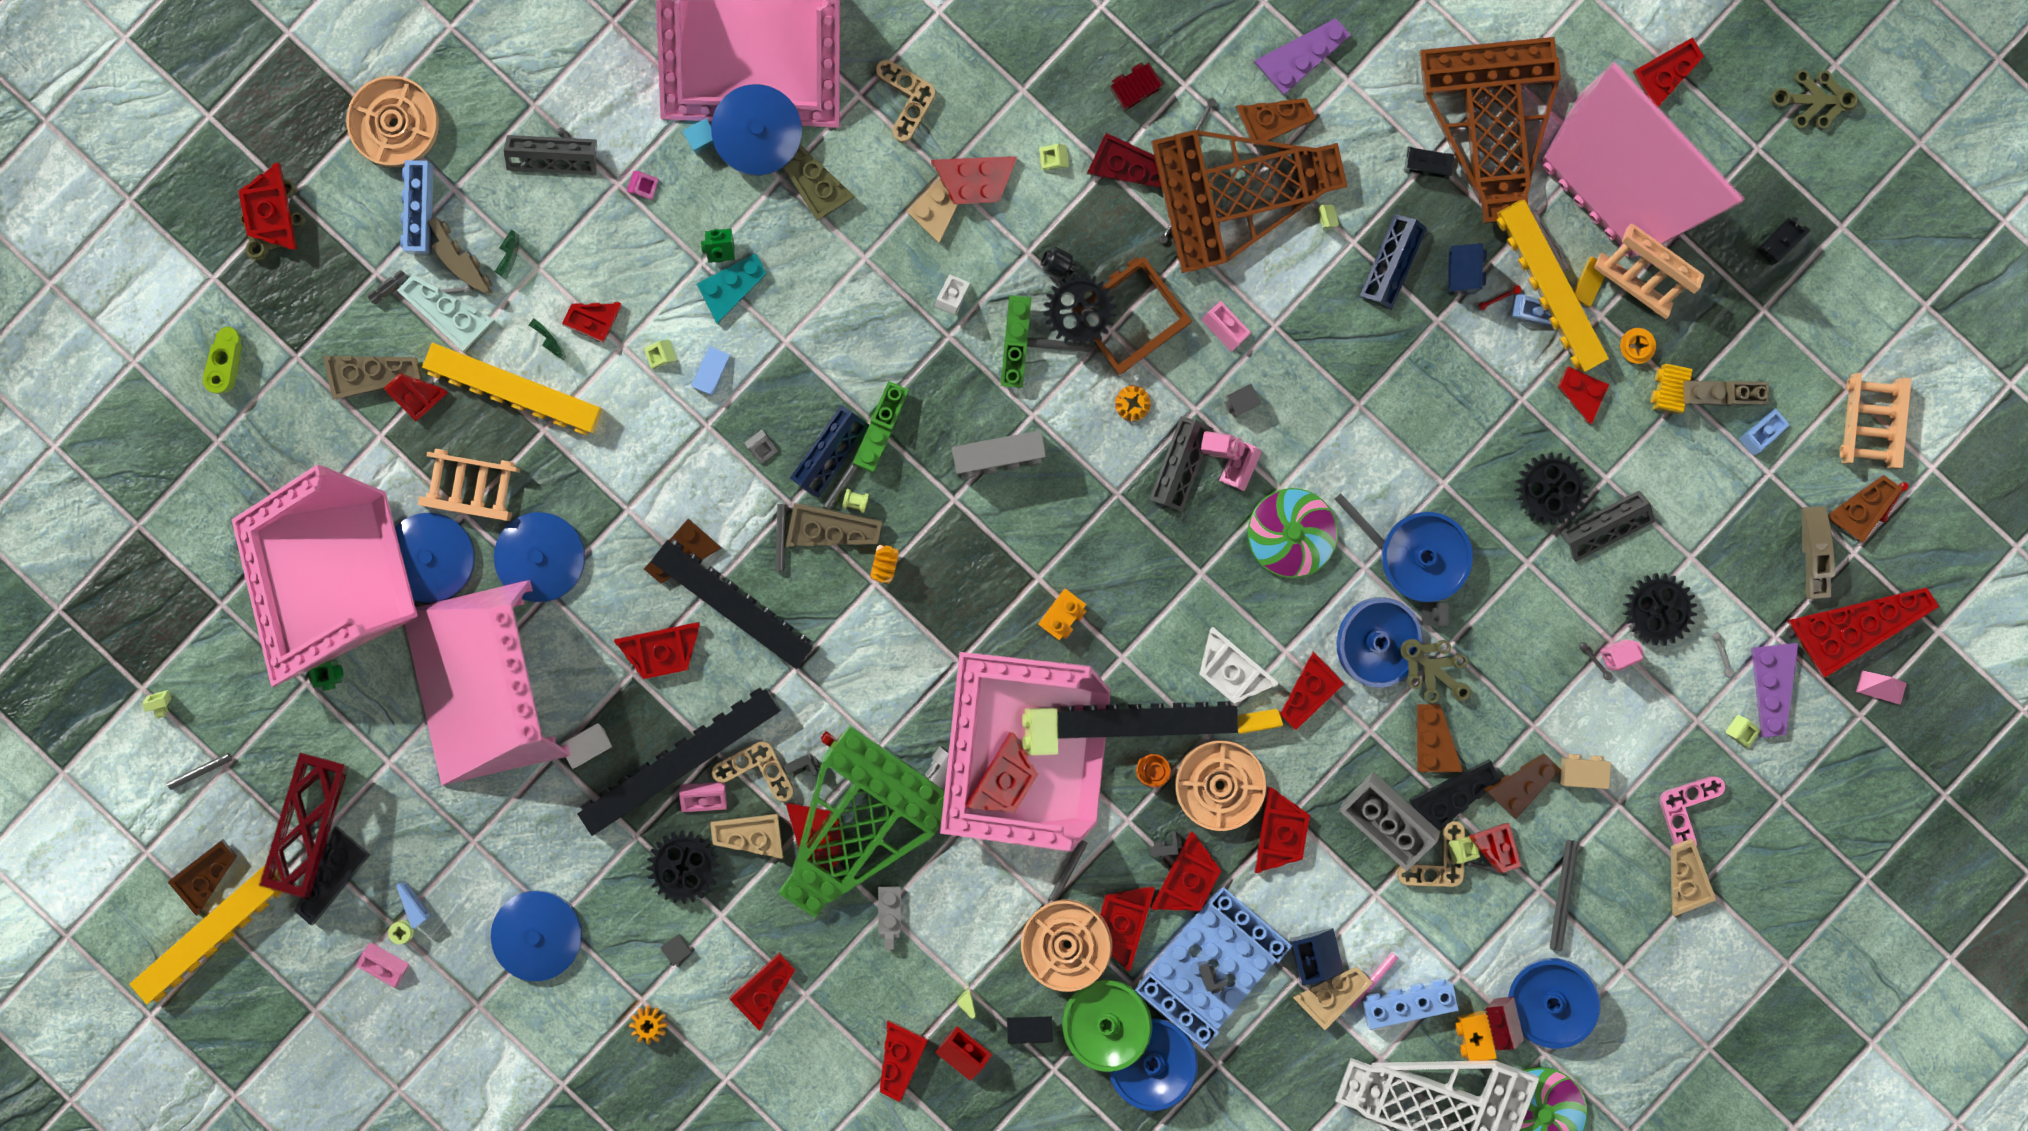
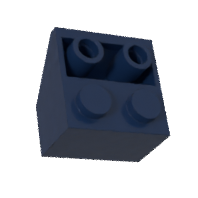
M1484 243L1456 245L1449 248L1448 294H1476L1486 285V272H1483V263L1487 261V250L1483 249Z
M1334 928L1289 938L1299 981L1302 986L1322 982L1344 973Z

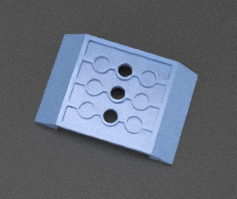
M1222 887L1203 905L1201 911L1195 914L1150 967L1135 991L1205 1050L1219 1033V1027L1275 961L1279 963L1292 945L1226 888ZM1194 944L1199 945L1202 949L1200 955L1196 957L1189 954V948ZM1215 959L1219 965L1215 970L1217 978H1214L1213 981L1223 979L1227 974H1233L1236 981L1231 986H1224L1225 990L1214 994L1211 991L1207 992L1197 963Z

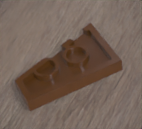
M689 518L669 539L671 542L673 539L677 540L685 546L683 551L689 555L693 552L702 560L722 549L719 544ZM651 561L644 568L660 584L672 578L651 563Z
M1543 753L1523 765L1516 773L1511 776L1506 775L1501 778L1502 781L1494 786L1490 785L1484 790L1514 819H1517L1561 769Z
M222 839L172 877L168 883L197 916L237 855L225 840Z

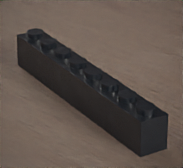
M675 539L672 542L670 540L665 541L651 560V563L796 670L813 649V646L810 645L811 639L802 633L798 636L792 631L794 628L785 620L779 622L774 618L776 614L766 606L763 609L756 605L758 600L750 594L746 593L745 596L737 591L739 589L738 585L729 579L725 582L719 577L721 575L719 571L712 566L706 568L701 564L703 560L693 552L690 555L683 551L685 546Z
M1217 701L1216 706H1209L1208 702H1195V706H1186V702H1175L1173 707H1164V703H1150L1149 708H1142V704H1128V708H1119V704H1108L1106 709H1097V705H1083L1081 710H1074V706H1061V710H1057L1058 739L1238 733L1237 706L1231 705V701Z

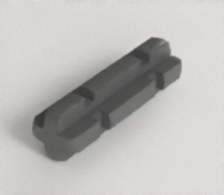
M399 270L394 274L395 277H390L376 287L377 290L373 289L367 294L369 300L373 304H377L382 300V297H387L398 289L400 284L403 285L408 280V276L404 271Z

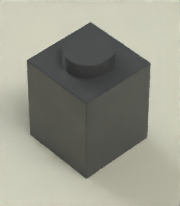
M1252 383L1225 397L1227 401L1224 402L1229 414L1233 413L1235 417L1261 404Z

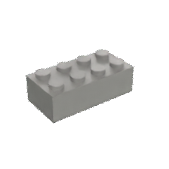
M1041 430L951 447L957 476H962V479L976 477L975 473L984 471V475L998 473L997 469L1006 467L1007 471L1019 469V464L1028 463L1029 467L1041 465L1042 460L1046 459Z
M1374 772L1342 802L1339 810L1406 871L1424 856L1439 839L1440 831Z

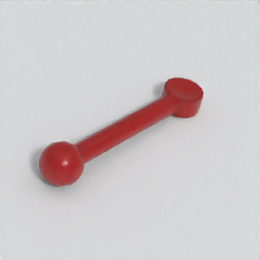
M1515 285L1512 290L1487 302H1480L1478 308L1485 310L1487 306L1512 294L1517 295L1521 293L1522 289L1519 285Z
M1907 482L1899 484L1902 490L1881 517V522L1888 520V515L1903 491L1909 488Z

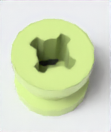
M400 920L390 926L388 936L393 943L401 945L413 938L415 929H412L409 921Z

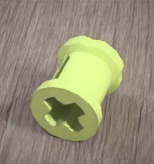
M847 489L842 508L850 507L865 513L869 494L861 495L851 492V489Z

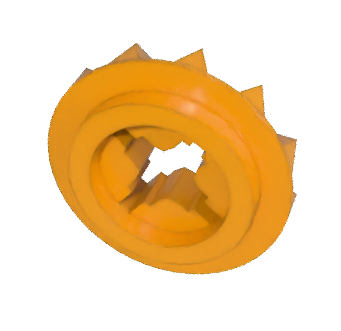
M1634 328L1622 336L1619 348L1621 349L1622 356L1628 362L1641 364L1653 357L1656 351V341L1653 335L1646 329ZM1636 339L1639 344L1646 345V347L1639 349L1638 355L1635 348L1629 347L1636 342Z
M1135 385L1124 387L1116 396V411L1125 420H1141L1150 410L1151 400L1149 394L1142 387ZM1138 395L1137 403L1142 409L1133 407L1128 412L1129 403L1124 398L1133 399Z

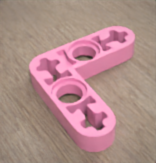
M1715 776L1706 777L1667 790L1661 794L1660 805L1674 845L1683 842L1682 835L1678 834L1676 836V832L1679 833L1687 830V833H1683L1686 840L1692 838L1697 846L1685 807L1722 795L1725 791V783L1721 778ZM1711 781L1719 784L1716 787V792L1713 790L1703 791L1702 787L1711 786ZM1691 787H1695L1698 791V796L1694 800H1690L1687 797V790ZM1669 795L1671 797L1681 796L1685 803L1679 799L1673 802L1674 806L1666 804V801L1669 799ZM1676 816H1681L1684 819V824L1680 828H1675L1672 824L1673 818Z

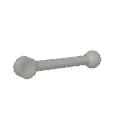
M467 284L465 287L442 289L441 291L446 294L464 291L471 293L473 287Z
M1715 632L1712 638L1717 643L1724 663V674L1727 677H1732L1734 671L1729 667L1720 641L1721 634Z

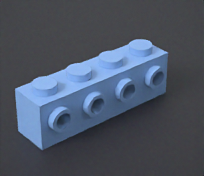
M405 160V167L402 170L404 181L402 203H404V212L401 214L403 235H401L400 244L402 251L407 254L431 255L432 228L428 221L432 220L434 165L428 161Z
M1443 978L1432 981L1433 984L1424 986L1423 983L1411 985V989L1402 991V988L1391 989L1388 991L1389 994L1380 995V993L1366 995L1367 998L1362 1000L1367 1027L1371 1030L1459 1011L1453 984Z

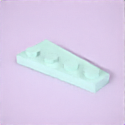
M412 275L397 290L463 353L495 322L493 318L482 314L473 307L464 304L415 275Z

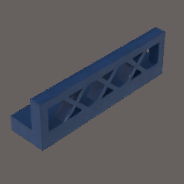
M1397 214L1394 215L1360 297L1377 302L1384 308L1392 310L1427 227L1416 219ZM1399 223H1407L1404 230L1397 234L1396 230ZM1396 242L1397 247L1395 251L1388 254L1389 246ZM1387 263L1388 268L1386 272L1380 275V267ZM1378 283L1379 289L1376 296L1370 295L1369 292L1372 286Z
M841 405L790 479L819 498L868 429L869 424ZM856 420L861 425L855 433L850 434V427ZM846 440V447L843 451L837 452L838 444ZM833 459L831 468L825 470L824 464L827 460ZM820 477V484L815 490L809 487L815 478Z

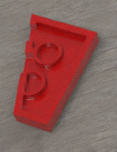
M1692 37L1633 71V74L1645 95L1659 107L1704 56Z
M1314 651L1309 656L1280 712V715L1294 730H1297L1344 685L1341 679Z
M779 952L729 997L730 1001L759 1031L793 975L795 967Z
M887 1020L880 1093L901 1102L929 1039L891 1020Z

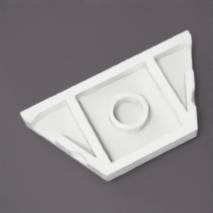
M1211 627L1199 672L1200 676L1233 704L1278 685L1279 682L1214 627Z

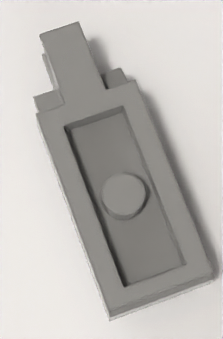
M901 886L878 887L879 938H885V950H894V938H900Z

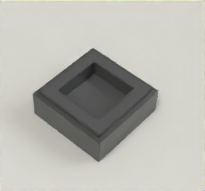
M680 934L660 947L673 966L692 953V950Z

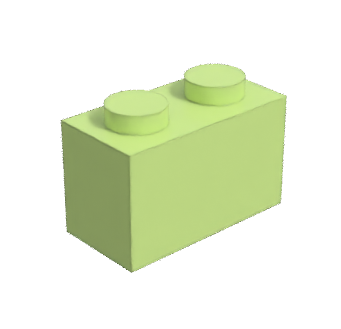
M1051 707L1025 708V714L1022 715V725L1025 727L1022 745L1023 749L1026 750V754H1058L1057 709Z

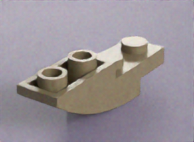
M436 217L428 221L439 240L432 247L443 263L468 285L487 295L493 294L490 289L493 285L486 274L482 275L479 268L482 266L475 255L471 256L467 252L460 255L463 251L456 240L452 241L449 236L451 230L445 221L441 222Z
M1684 381V404L1769 405V382Z
M1825 506L1803 507L1802 552L1806 553V598L1831 597V577H1835L1834 549L1828 514Z

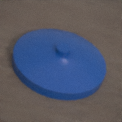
M750 84L734 89L720 101L713 114L711 134L717 153L728 166L746 175L763 176L782 169L793 159L800 145L802 125L796 107L785 94L767 85Z
M535 512L516 518L504 528L496 542L494 564L497 575L504 586L527 580L531 581L533 591L524 593L522 599L532 602H548L564 596L577 584L585 565V549L580 535L569 522L553 514Z
M1420 512L1401 519L1391 528L1383 543L1381 561L1384 574L1396 591L1415 601L1434 602L1453 595L1463 586L1472 568L1473 552L1466 532L1456 521L1440 513Z
M420 513L408 517L395 527L413 600L419 602H439L453 597L465 587L473 573L475 550L469 534L457 521L442 514Z
M1374 597L1358 603L1346 614L1337 634V654L1343 669L1352 679L1370 687H1388L1400 682L1409 675L1408 660L1404 659L1401 655V645L1408 639H1415L1421 644L1423 643L1420 623L1409 607L1391 598ZM1415 647L1409 649L1410 654H1414L1416 651Z
M542 890L527 891L508 900L496 914L491 928V945L500 965L513 976L527 981H544L564 972L576 959L582 943L581 923L573 907L562 897Z
M1545 958L1528 964L1517 974L1508 994V997H1514L1523 1036L1531 1042L1546 1048L1561 1049L1580 1043L1593 1031L1600 1014V995L1593 979L1580 966L1564 959Z
M1151 1018L1152 1034L1144 1054L1132 1065L1118 1071L1109 1072V1076L1115 1090L1127 1103L1139 1109L1157 1111L1178 1104L1189 1094L1196 1081L1198 1058L1191 1039L1180 1028L1169 1021Z

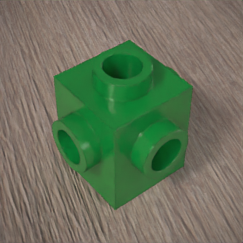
M732 228L705 231V240L701 241L702 254H707L708 263L735 260V243Z
M327 661L309 670L308 676L313 688L322 687V691L336 689L335 684L342 683L341 678L344 677V672L338 661ZM327 670H328V673H329V678L326 676V671H327Z

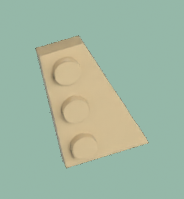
M941 178L907 211L939 244L959 205L952 203L948 190L940 181Z
M778 814L710 822L713 845L773 856L780 859L784 858Z
M1692 838L1671 846L1673 916L1716 901L1696 844Z
M1356 966L1293 998L1326 1030L1373 982Z

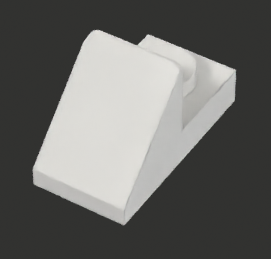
M949 274L934 306L956 315L970 283Z

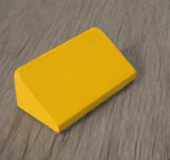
M1593 256L1587 259L1573 290L1579 303L1589 308L1605 277L1594 268L1597 259Z
M1278 709L1237 715L1239 734L1283 726Z

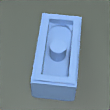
M1523 294L1514 296L1510 317L1552 327L1549 321L1551 316L1548 310L1542 308L1537 298Z
M709 346L691 387L713 396L730 354Z
M1775 408L1743 434L1739 440L1752 455H1755L1765 449L1790 425Z
M406 881L396 885L412 929L430 918V913Z

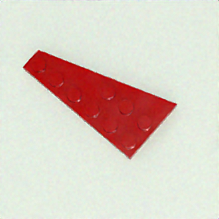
M1921 588L1786 621L1821 677L1825 678L1939 606L1929 589Z

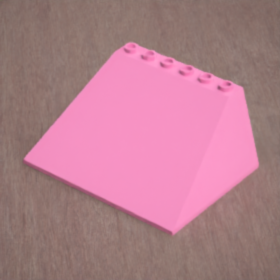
M656 0L661 119L702 121L707 118L708 121L712 122L716 107L728 93L741 86L761 84L781 91L792 101L799 113L802 126L839 128L840 0Z
M1615 62L1579 94L1541 159V162L1544 164L1542 165L1543 169L1549 175H1554L1559 180L1558 185L1564 191H1569L1574 196V202L1580 208L1584 207L1590 213L1588 215L1595 224H1600L1605 229V235L1610 240H1615L1620 247L1624 244L1622 239L1625 231L1632 223L1662 244L1708 221L1743 200V197ZM1630 250L1625 256H1630L1633 259L1639 256V254Z
M316 465L232 519L271 687H276L418 617L385 491L322 465Z
M530 580L415 607L418 617L405 624L441 786L571 756L568 745L558 746L555 743V736L543 737L539 726L512 608L524 605L522 596L526 592L533 591Z
M960 652L941 834L1072 851L1097 825L1106 737L1058 739V754H1027L1030 764L1034 766L1038 775L1015 813L969 809L965 807L1009 732L1015 733L1017 736L1016 740L1022 750H1024L1022 740L1025 736V727L1022 725V715L1025 714V708L1051 707L1061 710V706H1074V710H1081L1083 705H1097V709H1106V705L1110 703L1111 690L1092 667Z

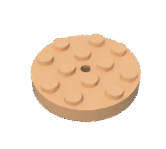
M383 76L371 80L356 92L348 107L346 124L353 145L364 157L378 165L397 168L404 167L405 160L419 161L430 151L438 135L439 115L433 99L417 83L404 77ZM392 119L398 120V124L395 127L390 125Z
M1213 740L1198 745L1184 757L1176 773L1175 791L1179 805L1193 822L1206 829L1227 831L1241 827L1257 814L1264 801L1266 779L1260 762L1248 749L1235 742ZM1218 781L1224 782V787L1222 789L1216 788V783Z
M1063 899L1044 905L1030 917L1022 933L1021 952L1027 969L1041 984L1057 991H1077L1091 985L1106 970L1112 954V937L1107 923L1094 908L1077 900ZM1068 940L1071 942L1072 946L1070 949L1064 947V941Z

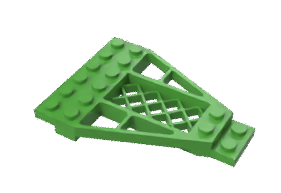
M849 724L840 738L832 743L822 757L797 858L794 862L792 873L778 891L779 895L816 918L827 902L830 903L933 837L941 826L945 790ZM827 768L833 769L852 782L836 806H832L819 797ZM866 793L868 803L855 806L854 796ZM870 795L879 801L871 803ZM852 801V806L846 807ZM819 803L830 810L831 813L807 844L816 806ZM884 805L886 815L873 818L872 808ZM869 808L870 819L858 821L856 811ZM853 811L855 821L842 824L841 813ZM898 817H904L925 832L902 848L896 849L884 841L883 837ZM838 819L839 824L833 825L835 821ZM884 821L878 830L875 831L874 823ZM871 823L873 833L860 836L859 826ZM856 827L857 836L844 839L843 829ZM840 829L841 840L829 842L827 832ZM824 836H825V841H826V842H825V843H820L821 840H822V839L824 838ZM870 839L862 850L861 841ZM858 841L859 852L847 854L845 844ZM842 845L844 854L831 857L830 847ZM878 845H882L893 852L855 877ZM827 848L828 857L815 860L814 850ZM857 857L849 868L848 859ZM845 859L846 869L833 872L832 862ZM829 863L830 872L819 864Z

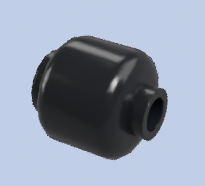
M1053 247L1051 250L1047 249L1040 262L1043 272L1057 280H1062L1067 275L1070 277L1075 269L1073 256L1058 247Z

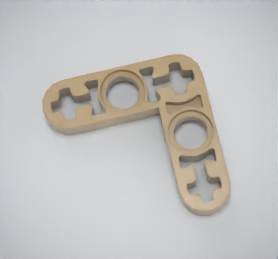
M883 60L879 62L876 68L878 78L910 97L893 127L894 138L898 142L906 143L913 137L935 98V89L929 82L890 60ZM887 66H890V71L895 75L897 74V71H900V73L896 77L895 83L892 82V80L894 79L892 75L886 74L885 76H883V71L881 70L882 67L887 68ZM904 76L912 79V85L908 88H903L899 84L900 79ZM929 88L931 96L924 97L922 104L926 105L923 107L920 103L915 102L914 99L916 98L919 101L922 96L919 91ZM918 107L921 112L919 117L910 118L907 113L909 108ZM905 118L908 122L913 123L914 126L912 127L909 124L906 129L909 134L899 137L897 129L904 128L906 122L902 120Z
M766 741L757 742L717 763L712 769L713 778L723 783L758 765L773 796L777 800L788 801L794 793L793 786L773 747ZM759 745L763 748L767 747L769 750L766 752L767 756L759 755L755 757L757 762L753 763V758L748 751L752 750L753 754L759 751ZM741 755L746 756L749 760L746 768H740L736 763L737 758ZM732 760V765L737 773L734 774L733 770L726 773V778L718 776L719 766L725 769L731 766L728 761ZM770 765H776L779 768V774L775 778L767 774V768ZM782 776L785 781H781L782 786L789 788L787 797L778 795L777 792L780 790L778 783L775 786L772 784V782L777 781Z
M1451 821L1445 828L1443 827L1442 865L1414 864L1409 871L1411 873H1418L1417 868H1421L1419 872L1420 882H1417L1418 877L1414 876L1409 877V880L1406 881V878L1402 876V873H1405L1406 870L1400 866L1397 870L1398 880L1404 885L1455 887L1460 885L1464 876V863H1459V867L1454 866V873L1458 874V878H1454L1453 882L1447 878V874H1451V866L1446 867L1447 862L1454 864L1447 857V851L1449 850L1447 840L1452 841V834L1448 833V829H1452L1453 825L1459 829V833H1455V840L1465 838L1463 825L1457 821ZM1428 869H1433L1436 872V878L1431 882L1424 879V873Z

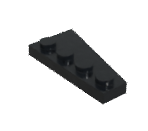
M1488 759L1410 798L1409 801L1416 811L1436 829L1440 830L1443 827L1445 828L1459 813H1463L1468 809L1472 802L1487 793L1484 790L1486 787L1494 786L1501 780L1492 761Z
M334 826L330 841L325 846L310 898L300 897L294 910L309 925H314L370 856L366 850L338 826Z

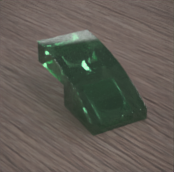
M512 229L499 247L506 254L494 271L504 279H507L514 266L519 248V234Z
M533 318L529 326L546 337L542 346L560 359L565 360L566 354L557 338L547 327Z

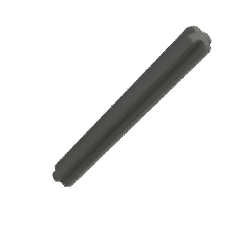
M1567 840L1565 844L1550 940V949L1554 951L1563 950L1579 842L1574 840Z

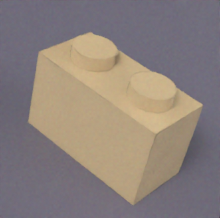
M1568 754V758L1561 757L1560 785L1609 789L1611 762L1604 760V756L1591 755L1590 759H1582L1580 754Z

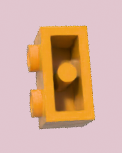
M1064 588L1038 625L1059 641L1062 637L1067 639L1073 631L1072 623L1075 619L1080 621L1087 612L1084 609L1087 604Z

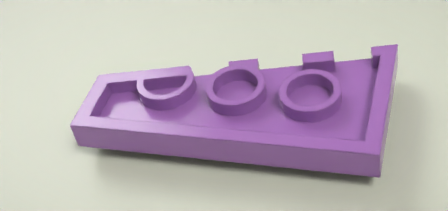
M1335 18L1260 57L1253 63L1284 96L1346 41L1351 34Z
M1798 643L1751 648L1761 737L1786 735Z

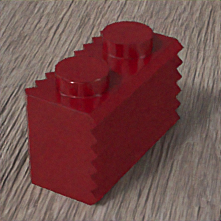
M1141 62L1131 69L1132 73L1127 76L1121 74L1112 80L1113 84L1110 90L1124 112L1163 88L1162 82L1149 62L1145 65Z
M1514 997L1495 998L1485 1008L1487 1011L1486 1015H1488V1023L1490 1024L1489 1027L1491 1028L1490 1032L1493 1033L1491 1036L1494 1037L1493 1041L1496 1046L1494 1049L1497 1051L1516 1049L1523 1042L1524 1037Z

